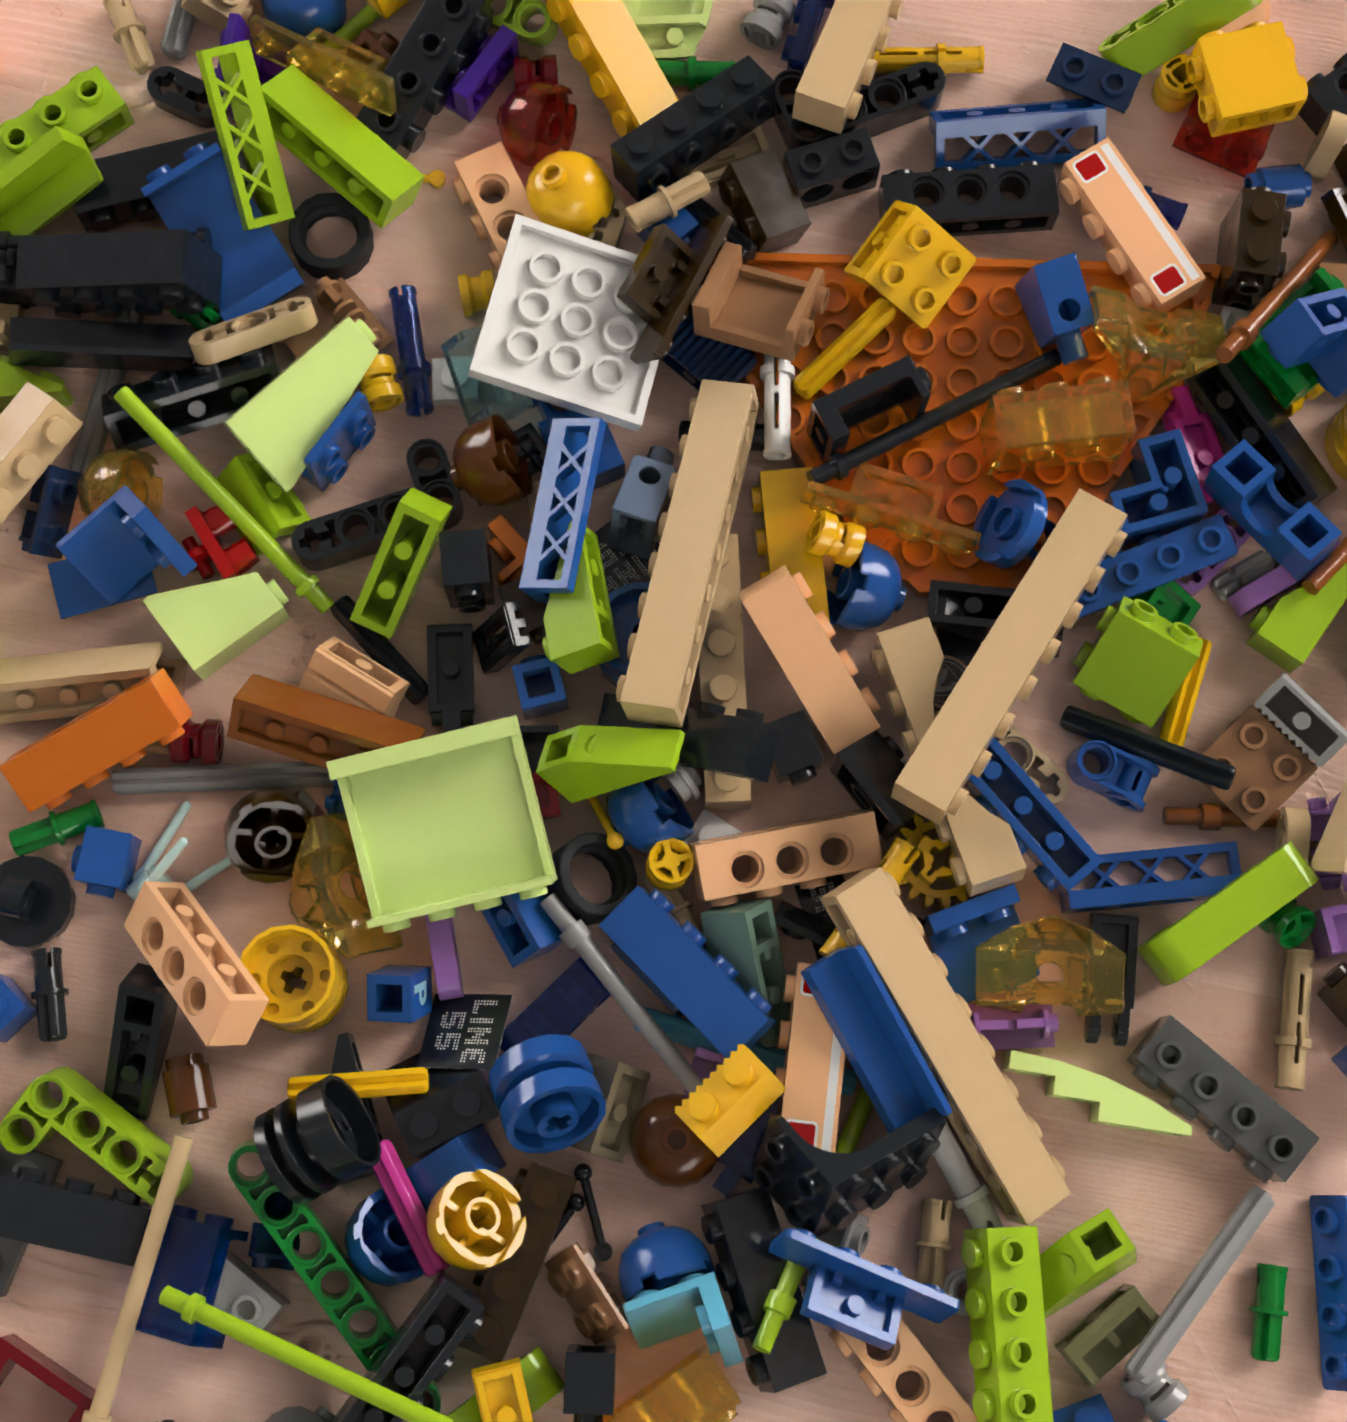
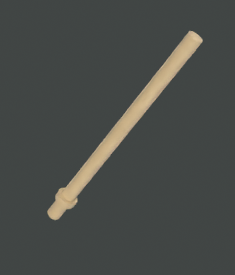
M177 1134L174 1136L90 1410L84 1411L81 1422H112L113 1417L109 1415L192 1147L194 1140L192 1138Z

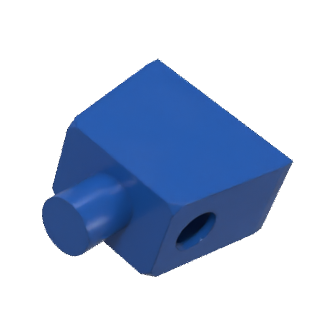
M1074 252L1033 266L1014 287L1039 347L1044 348L1056 344L1064 366L1089 357L1082 334L1095 324V317L1076 253Z

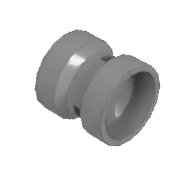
M754 0V10L745 16L740 25V31L755 46L774 50L778 47L783 37V26L788 25L796 13L795 4L792 0Z
M1165 1363L1162 1364L1151 1382L1146 1385L1134 1380L1128 1373L1121 1381V1386L1131 1397H1138L1144 1404L1143 1410L1152 1422L1162 1421L1171 1415L1185 1401L1189 1394V1390L1179 1379H1172L1168 1375Z

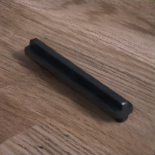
M1072 705L1066 707L1061 717L1060 726L1064 730L1091 740L1104 741L1129 754L1140 756L1154 764L1217 788L1228 790L1234 781L1236 769L1232 765Z

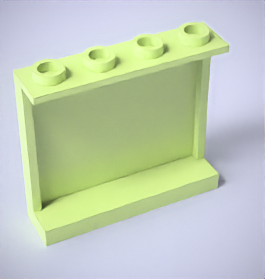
M517 715L326 762L330 780L337 779L352 836L372 916L366 922L368 929L382 926L384 933L402 930L411 926V918L428 915L429 922H435L456 916L455 908L468 904H473L475 911L485 910L502 905V896L518 892L520 900L535 898L547 894V885L553 884L558 879Z

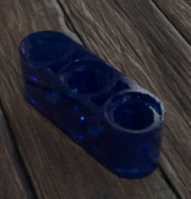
M580 956L504 1029L500 1050L505 1053L509 1048L529 1038L542 1035L558 1034L569 1036L611 994Z

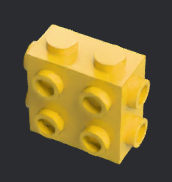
M1257 21L1246 25L1241 30L1224 33L1222 30H1215L1206 33L1197 40L1190 56L1186 60V73L1190 83H1195L1199 95V116L1203 123L1208 124L1211 137L1294 120L1308 97V86L1304 76L1298 73L1294 60V41L1290 36L1286 35L1282 21L1266 24L1264 21Z

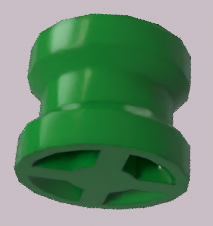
M1296 898L1258 924L1266 933H1274L1275 941L1285 949L1294 948L1304 942L1312 933L1316 923L1315 914L1305 906H1297Z

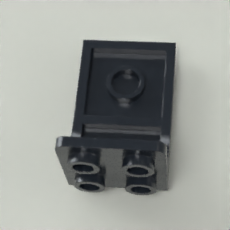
M932 1108L861 1150L850 1153H833L819 1149L805 1141L784 1117L778 1115L768 1123L752 1170L760 1188L770 1193L784 1210L788 1221L794 1227L808 1230L818 1238L833 1228L836 1231L843 1230L855 1220L859 1212L868 1207L872 1210L881 1207L889 1200L893 1192L904 1186L906 1189H910L917 1185L928 1172L926 1164L940 1146L938 1139L947 1121L935 1108Z

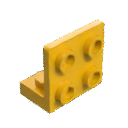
M895 200L843 271L854 281L875 289L918 327L925 329L975 264L976 257L917 205Z

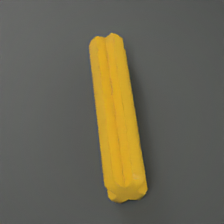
M879 298L794 378L792 386L795 391L804 399H810L895 318L897 312L895 307L885 298Z
M1198 637L1203 640L1200 656L1168 703L1158 737L1181 747L1184 746L1212 648L1211 641Z
M424 1067L331 1074L342 1078L355 1090L360 1098L422 1094L429 1090V1073ZM330 1074L289 1078L287 1083L288 1099L296 1100L299 1092Z

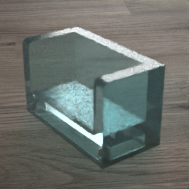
M482 327L462 330L441 345L468 426L477 420L494 414H499L505 421L512 420L534 406L531 397L467 377Z

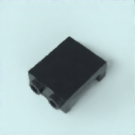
M910 355L813 401L806 432L822 462H827V457L835 452L841 455L845 453L850 435L849 429L896 406L902 408L908 421L924 414L930 397V391L932 390L931 381L922 366L916 367Z

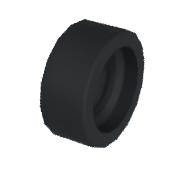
M317 194L306 199L294 211L295 218L290 220L288 226L289 242L300 267L312 277L321 279L328 276L330 280H337L339 277H342L345 280L358 274L368 264L374 249L373 231L370 221L366 215L341 194ZM339 216L353 223L356 229L357 240L347 253L337 258H321L310 252L306 244V234L317 221L326 217Z
M596 832L580 834L552 854L558 879L553 884L547 885L548 896L555 893L576 921L582 919L586 925L601 923L637 887L638 875L634 861L624 846L616 850L611 849L606 843L607 835ZM578 854L593 856L609 872L612 890L611 897L602 904L591 903L583 898L573 886L570 876V864L572 859Z

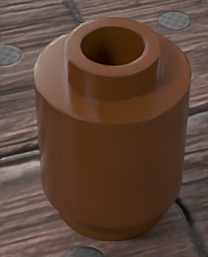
M202 1053L185 1054L165 1060L166 1071L162 1073L170 1118H180L181 1125L199 1123L210 1119L208 1111L216 1109L217 1104L209 1063H204Z

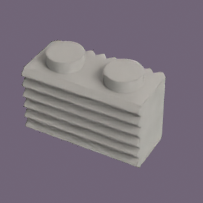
M1286 673L1281 675L1255 701V708L1261 709V715H1268V721H1275V728L1282 727V734H1288V740H1295V747H1302V753H1309V760H1316V766H1323L1347 743V730Z

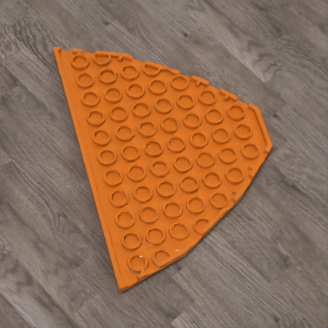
M719 252L716 253V255H715V257H714L712 263L710 264V266H709V268H708L709 270H710L711 267L713 266V264H714V262H715V260H716V258H717ZM756 252L755 258L746 264L808 282L815 268L825 270V287L830 289L829 301L823 314L817 313L814 319V331L807 347L801 346L794 362H791V365L795 368V377L879 298H884L872 287L854 281L843 271L854 255ZM976 258L975 264L927 328L918 327L895 307L897 311L895 318L810 399H804L795 391L792 386V380L790 449L802 468H815L823 464L806 432L812 402L910 355L916 367L922 366L931 381L932 390L930 391V397L924 411L926 413L1052 349L1058 351L1056 344L1044 348L1039 347L1014 287L1033 266L1050 260ZM1078 261L1095 317V324L1082 334L1089 357L1066 366L1062 362L1060 366L850 470L848 477L840 481L834 478L816 487V490L829 509L843 523L851 521L864 526L866 529L865 541L888 551L897 560L902 574V582L917 597H929L931 580L1016 589L1034 559L1024 557L1011 567L996 568L976 556L974 551L979 550V542L972 539V531L976 517L983 504L991 494L998 498L1008 489L1003 484L1014 479H1023L1043 490L1048 501L1047 519L1056 525L1079 488L1102 501L1105 500L1133 459L1130 450L1137 440L1149 436L1174 400L1171 388L1183 386V377L1187 374L1198 341L1197 338L1211 302V295L1221 271V264H1197L1206 277L1198 293L1153 320L1147 310H1141L1135 304L1131 296L1130 285L1122 274L1117 275L1112 270L1108 261ZM754 351L757 366L746 377L745 384H754L759 405L764 410V381L760 379V367L764 365V354ZM779 359L776 360V385L779 383ZM779 402L776 403V429L779 427ZM896 406L849 429L850 435L845 453L908 422L902 408ZM1044 530L1033 548L1036 552L1041 550L1045 544L1046 536Z

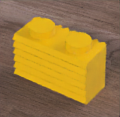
M737 1044V1051H731L730 1058H724L723 1065H717V1070L710 1072V1078L703 1079V1085H696V1092H689V1099H682V1106H675V1113L719 1158L786 1088L770 1069L744 1044Z

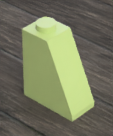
M258 572L153 594L142 600L185 660L202 680H205L290 619V616L283 607L289 601L287 596L274 579L266 584Z

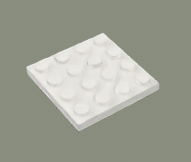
M516 214L467 377L590 417H601L605 422L638 432L642 426L659 360L636 364L630 359V355L647 323L617 297L638 255Z

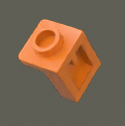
M500 514L487 527L492 539L488 543L491 550L503 563H507L509 560L512 561L496 575L498 584L501 587L521 577L527 542Z

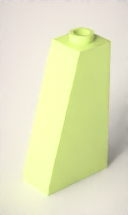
M349 316L342 319L223 422L285 492L294 487L306 468L304 458L340 414L379 352L372 344L377 340V337L360 318L356 322Z

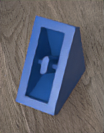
M481 1125L441 1146L407 1168L406 1173L427 1213L431 1199L454 1176L463 1172H474L477 1169H486L495 1173L505 1167L506 1163L485 1127Z

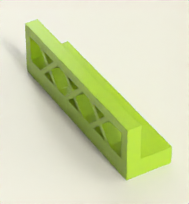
M245 40L196 51L243 231L295 218L250 41ZM218 56L225 83L216 77L211 58ZM220 90L224 92L223 97H221ZM229 103L231 104L236 127L228 123L225 111ZM232 135L236 137L235 142H233ZM241 148L243 149L248 172L240 168L237 156ZM244 180H246V181L248 182V184H247L246 187H245ZM253 192L257 206L264 216L253 217L249 202Z

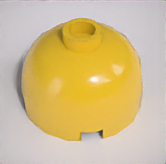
M558 151L547 155L535 165L528 176L525 188L527 201L542 223L583 237H587L595 231L593 225L602 216L606 220L611 212L614 201L612 182L599 164L591 157L576 151Z
M486 1169L463 1172L448 1180L431 1199L426 1215L428 1238L434 1251L446 1263L463 1271L486 1270L510 1258L522 1244L527 1227L526 1216L521 1218L520 1209L517 1204L521 1201L517 1190L504 1177Z

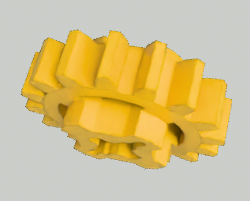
M915 816L911 821L914 831L902 827L898 832L901 839L912 844L914 849L921 853L918 857V875L915 877L910 867L899 884V887L908 885L910 888L906 899L910 902L918 895L923 897V909L926 910L931 907L934 900L939 901L941 910L950 907L951 898H954L958 904L967 901V896L964 892L967 890L966 885H957L950 867L949 860L955 858L952 849L946 854L947 858L944 862L946 866L935 870L930 876L927 875L934 860L932 855L936 856L940 851L943 852L950 846L949 841L942 843L940 839L932 840L927 835L923 836L926 833L936 831L934 822L928 819V822L925 823L921 817ZM946 881L951 886L953 884L956 886L948 890L929 888L933 882Z

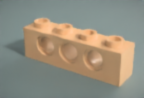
M501 141L455 161L457 178L451 181L461 205L469 203L474 213L469 219L478 240L487 239L493 251L487 255L496 276L508 241L501 236L505 232L511 231L515 215L519 214L541 222L527 201L526 190ZM492 194L503 197L501 201L494 204L483 201Z
M864 809L687 843L694 855L692 874L696 896L704 901L710 900L711 907L737 903V895L755 891L756 898L779 895L783 893L782 886L799 883L800 889L827 885L826 877L843 874L844 880H848L864 869L877 867L882 861L874 811ZM834 838L839 845V853L833 861L826 863L821 856V847L826 840ZM790 846L795 853V863L789 870L781 871L776 863L777 855L781 849ZM746 855L751 861V871L746 878L736 880L732 875V864L737 857Z
M144 881L123 926L206 1046L247 1045L269 1002L268 997L184 882Z
M902 1318L900 1319L895 1346L890 1348L880 1358L870 1357L866 1351V1342L836 1329L828 1334L845 1358L854 1353L864 1366V1369L858 1375L873 1395L877 1397L883 1392L895 1408L888 1414L894 1422H927L928 1417L935 1411L947 1412L950 1422H977L974 1412ZM906 1371L916 1372L920 1379L918 1391L910 1397H902L896 1390L897 1378Z

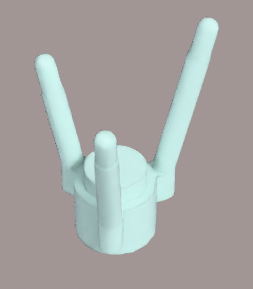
M185 801L182 803L143 865L132 876L134 880L125 891L134 901L144 881L174 882L165 871L188 844L187 838L181 837L157 866L155 864L191 808L190 802ZM226 857L186 882L185 885L191 892L218 875L221 871L232 865L233 862L231 863L229 857Z

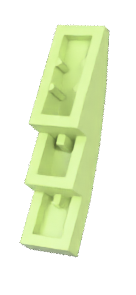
M1009 1050L1003 1054L1001 1071L1046 1077L1045 1096L1091 1103L1089 1122L1180 1137L1192 1136L1191 1125L1150 1098L1105 1076L1060 1060L1015 1050Z

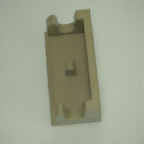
M1124 1283L1061 1339L1055 1347L1090 1388H1093L1106 1373L1142 1342L1159 1318V1315L1134 1285Z

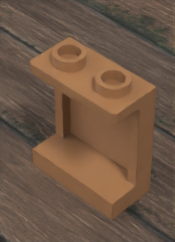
M725 241L692 304L694 334L794 362L801 346L807 347L811 341L814 331V319L817 313L823 314L826 310L830 289L825 287V270L815 268L808 282L742 264V245Z

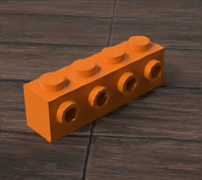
M162 668L17 751L0 765V770L29 813L43 805L50 811L70 799L73 795L69 790L83 784L86 789H89L103 781L110 775L107 769L120 762L123 768H126L137 762L147 754L145 747L158 740L161 746H165L185 733L182 727L183 724L193 715V712L165 669Z

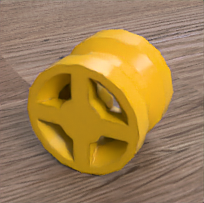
M492 269L484 270L479 276L470 277L467 274L457 275L465 318L473 317L477 311H487L494 288Z
M671 838L659 841L652 847L645 864L646 877L657 889L674 891L682 887L688 880L694 866V855L690 847L682 840ZM664 868V869L670 871L671 876H670L669 872H666V871H664L663 869H662V870H659V869Z

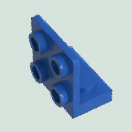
M358 391L350 401H347L337 418L304 458L306 468L301 477L322 492L330 483L336 484L341 480L348 469L349 463L347 461L357 449L363 450L374 437L376 422L367 397Z
M126 485L120 488L56 544L60 552L109 604L116 603L158 565L166 569L172 564L183 577L198 566Z
M1014 883L933 913L923 919L925 922L923 929L933 953L941 958L948 970L947 981L954 993L961 995L967 1003L1030 980L1040 974L1014 905L1021 901Z

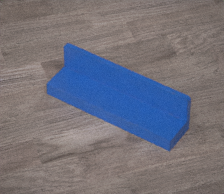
M855 945L836 948L801 971L804 980L888 1133L932 1108H935L942 1116H948L952 1113V1108L863 946Z

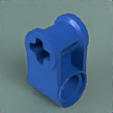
M1100 740L1088 741L1073 751L1068 757L1066 764L1069 777L1077 785L1106 797L1120 807L1136 812H1143L1146 805L1143 801L1151 779L1158 777L1161 770L1156 764L1145 758L1129 754ZM1085 753L1093 754L1099 760L1100 772L1098 774L1090 773L1085 769L1082 761Z

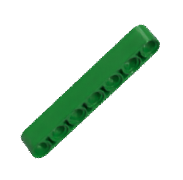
M254 1140L239 1144L233 1151L228 1163V1173L231 1180L368 1371L399 1329L359 1273L356 1272L347 1256L309 1203L301 1205L293 1202L292 1209L284 1215L277 1216L267 1210L265 1205L266 1198L274 1192H280V1190L272 1182L265 1169L259 1175L252 1177L240 1172L237 1165L238 1158L247 1152H258ZM303 1231H311L319 1236L321 1245L312 1254H302L295 1249L293 1245L294 1238ZM338 1270L348 1277L347 1287L339 1293L327 1292L321 1284L323 1276L330 1271ZM359 1310L370 1311L377 1319L372 1329L366 1332L355 1331L349 1324L350 1317ZM433 1380L426 1389L432 1395L431 1401L426 1407L440 1412L441 1397L439 1388L435 1380Z

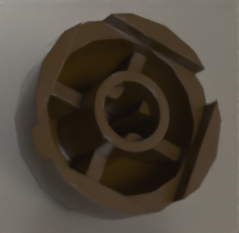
M281 789L257 790L242 797L230 810L225 823L224 834L227 856L231 863L233 862L240 869L241 874L250 880L262 883L284 882L293 877L292 872L299 870L303 865L306 868L313 861L319 847V830L310 809L295 794Z

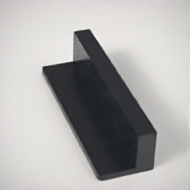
M10 317V343L8 344L10 365L138 371L172 369L180 371L193 366L194 355L188 342L190 336L193 335V325Z

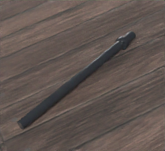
M1052 349L842 455L838 452L829 455L827 462L807 471L806 475L809 483L813 488H816L834 478L840 481L848 477L850 470L1062 364L1060 354L1056 349Z

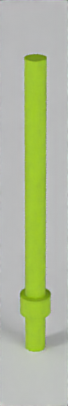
M863 1086L858 1092L839 1137L835 1153L854 1152L873 1108V1104ZM787 1261L776 1289H770L763 1305V1310L766 1313L752 1344L754 1349L770 1354L783 1321L790 1319L797 1300L793 1297L805 1271L804 1267Z

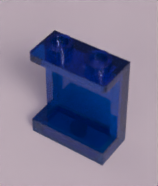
M174 1204L135 1330L192 1347L222 1349L226 1335L197 1321L192 1325L182 1321L180 1313L159 1304V1296L162 1290L169 1285L190 1296L195 1292L206 1297V1303L214 1306L229 1243L231 1240L247 1242L249 1232L232 1228L234 1218L206 1213L205 1219L200 1220L197 1219L198 1209ZM151 1210L149 1211V1215H148V1218H147V1221H146V1225H145V1228H144V1232H143V1235H142V1239H143V1236H144V1233H145V1230H146V1226H147V1223H148V1220H149V1217H150Z

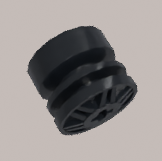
M330 1074L299 1092L296 1100L289 1098L278 1104L276 1108L269 1109L255 1119L253 1126L254 1141L261 1163L281 1193L296 1204L306 1205L320 1195L326 1194L337 1187L339 1180L347 1182L380 1162L381 1145L374 1121L362 1099L340 1077Z

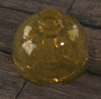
M110 449L94 457L83 471L77 488L80 507L85 518L124 485L157 518L162 505L164 485L163 478L156 477L152 465H159L156 458L146 451L133 449Z

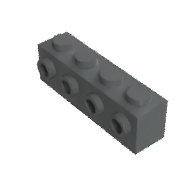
M1172 1015L1161 1017L1127 1059L1136 1068L1133 1071V1075L1141 1083L1154 1091L1158 1087L1172 1098L1169 1104L1177 1113L1189 1121H1193L1194 1118L1198 1119L1210 1129L1206 1135L1212 1142L1227 1152H1230L1233 1148L1246 1159V1162L1243 1164L1245 1169L1264 1183H1267L1269 1179L1272 1182H1286L1319 1140L1315 1133Z

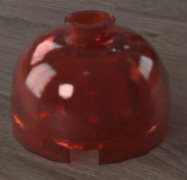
M536 80L518 86L507 97L505 103L500 106L497 114L500 138L506 152L515 161L534 168L539 161L547 155L558 152L560 148L564 151H569L577 122V107L575 104L569 103L567 94H573L570 88L549 81Z

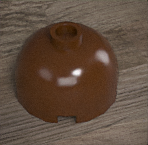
M499 414L484 417L464 429L455 442L453 450L454 465L450 467V475L455 486L460 491L465 490L475 501L487 506L512 504L522 500V498L527 497L532 492V478L525 455L517 457L511 444L518 442V439L508 423Z
M671 1093L654 1098L639 1111L631 1126L629 1145L634 1162L645 1177L661 1186L682 1188L696 1184L712 1172L719 1159L675 1113V1106H682V1099H689V1095Z

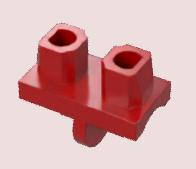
M217 505L204 512L197 506L184 512L203 545L199 546L193 536L185 538L182 541V545L188 555L198 565L191 572L198 570L203 580H207L215 574L209 564L212 561L223 579L241 576L260 561L253 546L245 537L229 547H225L220 538L237 528V526Z

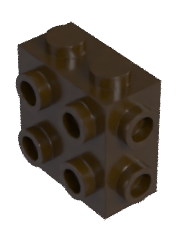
M1263 186L1242 188L1220 224L1216 264H1221V271L1213 289L1212 304L1231 306L1246 311L1253 310L1273 288L1275 280L1283 277L1287 263V253L1281 252L1282 238H1286L1291 223V212L1285 211L1287 194L1276 193L1270 188Z

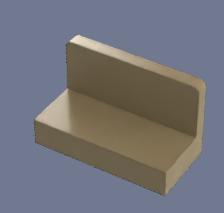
M588 1053L593 1066V1075L599 1082L606 1100V1115L598 1128L585 1139L570 1147L622 1163L630 1140L631 1126L638 1115L651 1073L619 1061Z

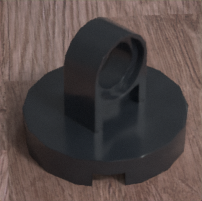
M20 856L7 860L0 865L1 941L14 947L36 948L65 932L74 916L76 895L61 867L41 857Z

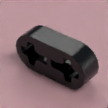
M171 66L159 67L149 75L147 89L156 106L199 127H215L211 108L206 107L200 112L195 102L208 103L203 80ZM174 82L177 91L180 93L168 90L163 95L160 87L162 85L169 87Z

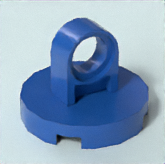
M1023 479L1009 480L1003 485L1008 489L998 498L991 494L976 517L972 539L979 542V550L974 552L978 558L996 568L1011 567L1024 557L1035 560L1040 550L1036 552L1033 548L1043 530L1047 540L1056 526L1055 523L1047 519L1048 501L1043 490Z

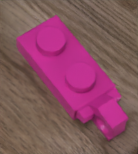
M1188 385L1171 388V394L1174 400L1162 416L1165 431L1168 432L1180 428L1206 504L1216 503L1203 490V485L1211 466L1224 456L1213 423L1208 413L1203 414L1199 407H1195Z

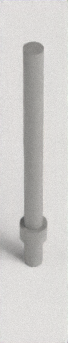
M555 893L545 898L540 905L562 932L559 935L561 940L570 951L575 948L688 1093L696 1092V1085H703V1080L589 936L593 933L582 919L576 921Z

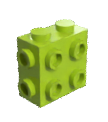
M1124 595L1116 608L1108 605L1095 626V629L1100 631V634L1094 643L1091 644L1085 641L1072 662L1073 665L1078 667L1072 683L1079 686L1080 691L1090 699L1096 701L1103 700L1117 708L1125 719L1137 724L1142 722L1152 728L1198 660L1203 640L1198 638V634L1190 626L1182 622L1172 623L1158 615V611L1148 602L1141 599H1134L1133 601Z

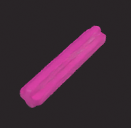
M388 1139L380 1141V1162L372 1167L424 1275L427 1277L434 1276L447 1269L450 1264L446 1263L432 1247L427 1233V1213L392 1142Z

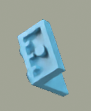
M714 1271L705 1275L702 1273L690 1274L682 1278L677 1285L660 1291L655 1289L642 1291L636 1294L631 1301L622 1305L639 1349H645L702 1328L710 1353L714 1354L720 1351L726 1368L744 1362Z

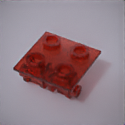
M1196 92L1172 147L1245 178L1247 173H1254L1258 162L1266 151L1267 142L1275 124L1211 137L1208 124L1203 123L1200 119L1198 112L1199 95Z

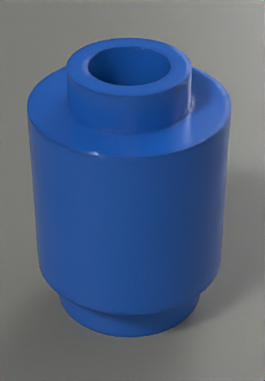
M1299 163L1257 168L1255 173L1246 174L1244 188L1263 186L1270 188L1273 192L1287 194L1285 209L1302 207L1305 198L1310 197L1312 179L1308 171L1304 172L1302 165Z

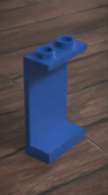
M203 141L183 154L186 161L173 169L168 164L163 165L145 177L149 184L140 188L146 198L150 199L169 230L185 229L188 232H196L197 228H209L212 241L211 248L222 256L219 308L221 312L219 314L224 321L273 305L306 284L270 225L243 231L222 149L217 142L209 146L206 141ZM251 196L249 202L253 217L264 216Z

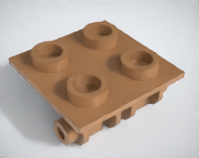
M328 276L322 277L316 282L314 288L318 292L311 298L318 323L304 333L282 340L295 357L298 358L342 319L349 316L354 322L360 318L377 337V340L372 344L378 349V354L395 341L342 277H339L337 280H330Z
M1251 704L1202 753L1205 756L1235 767L1236 775L1231 787L1228 790H1223L1202 781L1200 782L1255 833L1318 767Z
M575 1242L560 1254L544 1263L549 1271L547 1278L551 1287L560 1297L566 1298L574 1311L573 1319L575 1325L584 1337L591 1338L596 1345L629 1328L628 1321L624 1316L623 1304L615 1292L610 1295L607 1291L612 1288L610 1283L606 1286L602 1285L599 1279L604 1274L602 1271L598 1274L594 1272L598 1265L587 1247L582 1249L579 1243Z

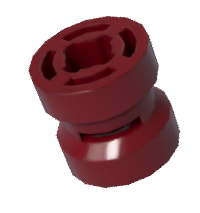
M556 54L543 55L540 60H530L527 56H514L516 101L530 100L533 95H542L546 99H559Z
M189 718L182 726L185 733L169 743L171 761L188 763L191 759H200L204 764H220L224 749V726L222 720L206 719L203 723H194Z

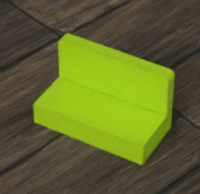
M250 453L236 455L216 478L275 540L280 536L293 534L298 525L312 520L294 490L291 488L288 492L283 491ZM237 527L236 529L240 534L241 538H247L250 544L253 546L254 550L256 551L257 555H262L263 553L255 546V544Z

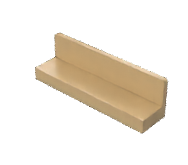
M162 642L0 658V724L82 715L157 671L156 663L164 649Z

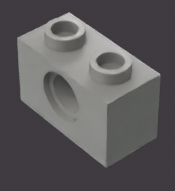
M221 1242L209 1243L177 1281L191 1295L195 1292L206 1297L207 1304L265 1331L271 1328L291 1303Z

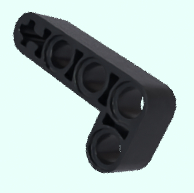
M925 61L874 79L869 86L862 84L859 93L863 94L859 112L855 121L845 123L841 134L866 127L871 138L929 116V111H936L940 105L946 82L944 71L937 64ZM794 69L784 70L774 79L776 115L773 118L788 150L840 135L792 118L794 100H786L782 95L787 93L795 94L803 73ZM885 100L894 106L885 108L878 105L877 102ZM806 129L811 130L816 135L807 138L801 136L798 132Z
M420 439L410 446L406 455L407 465L415 485L413 488L436 499L447 497L453 500V508L443 529L445 531L453 528L461 521L464 513L459 489L451 478V466L443 446L433 439ZM432 457L440 461L439 465L432 471L425 472L417 468L421 460ZM410 488L298 525L293 532L291 541L292 547L302 565L309 570L323 571L378 553L390 524L389 519L394 514L399 501ZM361 524L368 527L367 534L359 540H351L346 537L350 528L355 525ZM332 533H336L341 545L335 546L331 536ZM318 540L319 551L311 553L310 542Z

